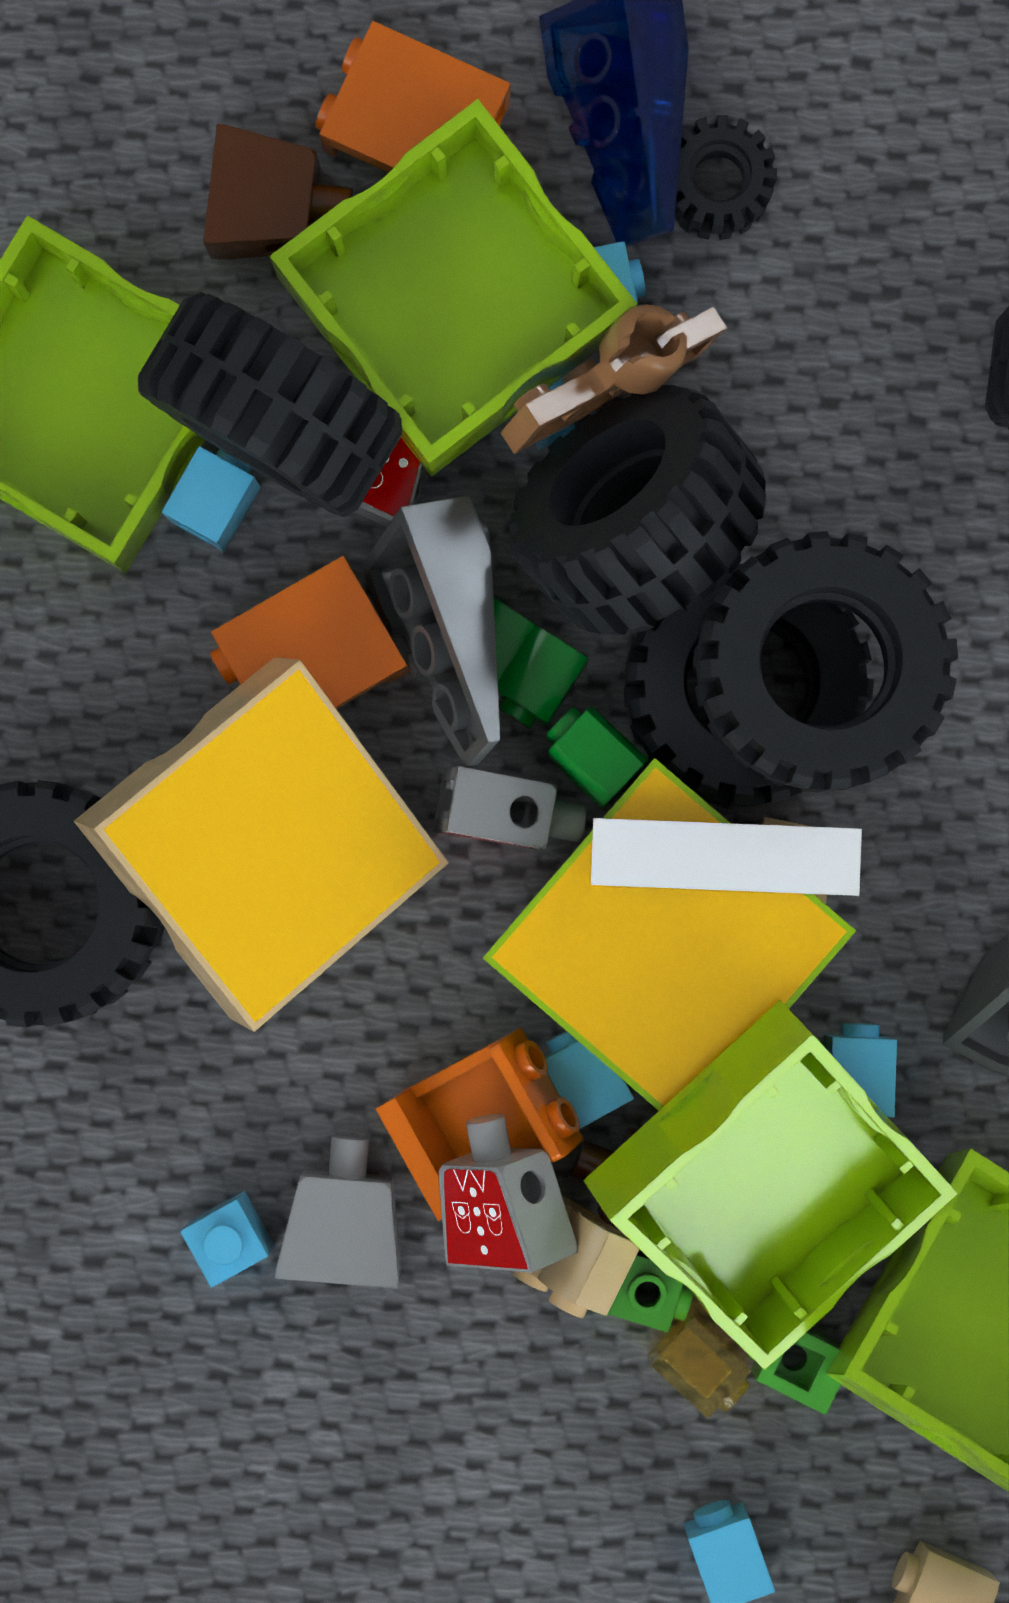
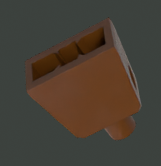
M217 124L203 243L211 259L270 257V255L340 202L353 197V188L319 184L320 164L316 151L310 148L233 126Z

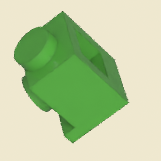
M639 1250L608 1314L669 1333L673 1318L681 1321L686 1319L693 1291L678 1280L667 1276ZM643 1282H653L659 1287L658 1297L651 1303H642L635 1297L636 1288Z
M810 1329L792 1345L799 1346L804 1350V1359L798 1366L788 1367L782 1363L783 1353L766 1370L755 1361L750 1371L756 1381L826 1415L841 1385L826 1375V1372L838 1355L841 1343ZM746 1355L748 1358L754 1360L750 1355Z

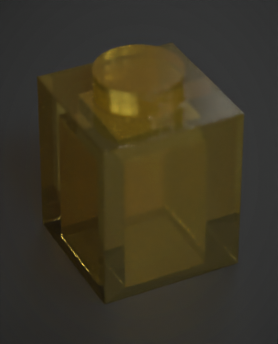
M689 1308L686 1319L684 1321L678 1320L670 1328L669 1333H666L647 1354L650 1365L708 1419L718 1408L724 1412L731 1409L742 1398L750 1385L745 1378L752 1370L746 1359L691 1308Z

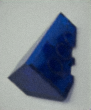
M574 0L540 15L539 21L547 78L554 95L563 97L573 119V123L568 128L575 145L584 146L594 169L591 183L616 243L625 241V246L628 247L674 231L689 53L683 1Z

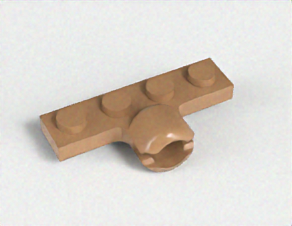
M645 304L630 307L604 333L599 345L600 363L597 364L594 359L585 361L564 376L562 379L563 385L551 391L546 383L528 391L514 403L513 406L518 413L500 433L513 453L516 454L603 408V403L617 396L622 398L630 393L644 395L655 392L681 366L699 357L727 329V326L714 307L691 319L686 312H681L673 317L672 313L660 306Z

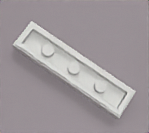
M593 818L591 885L859 896L862 829Z

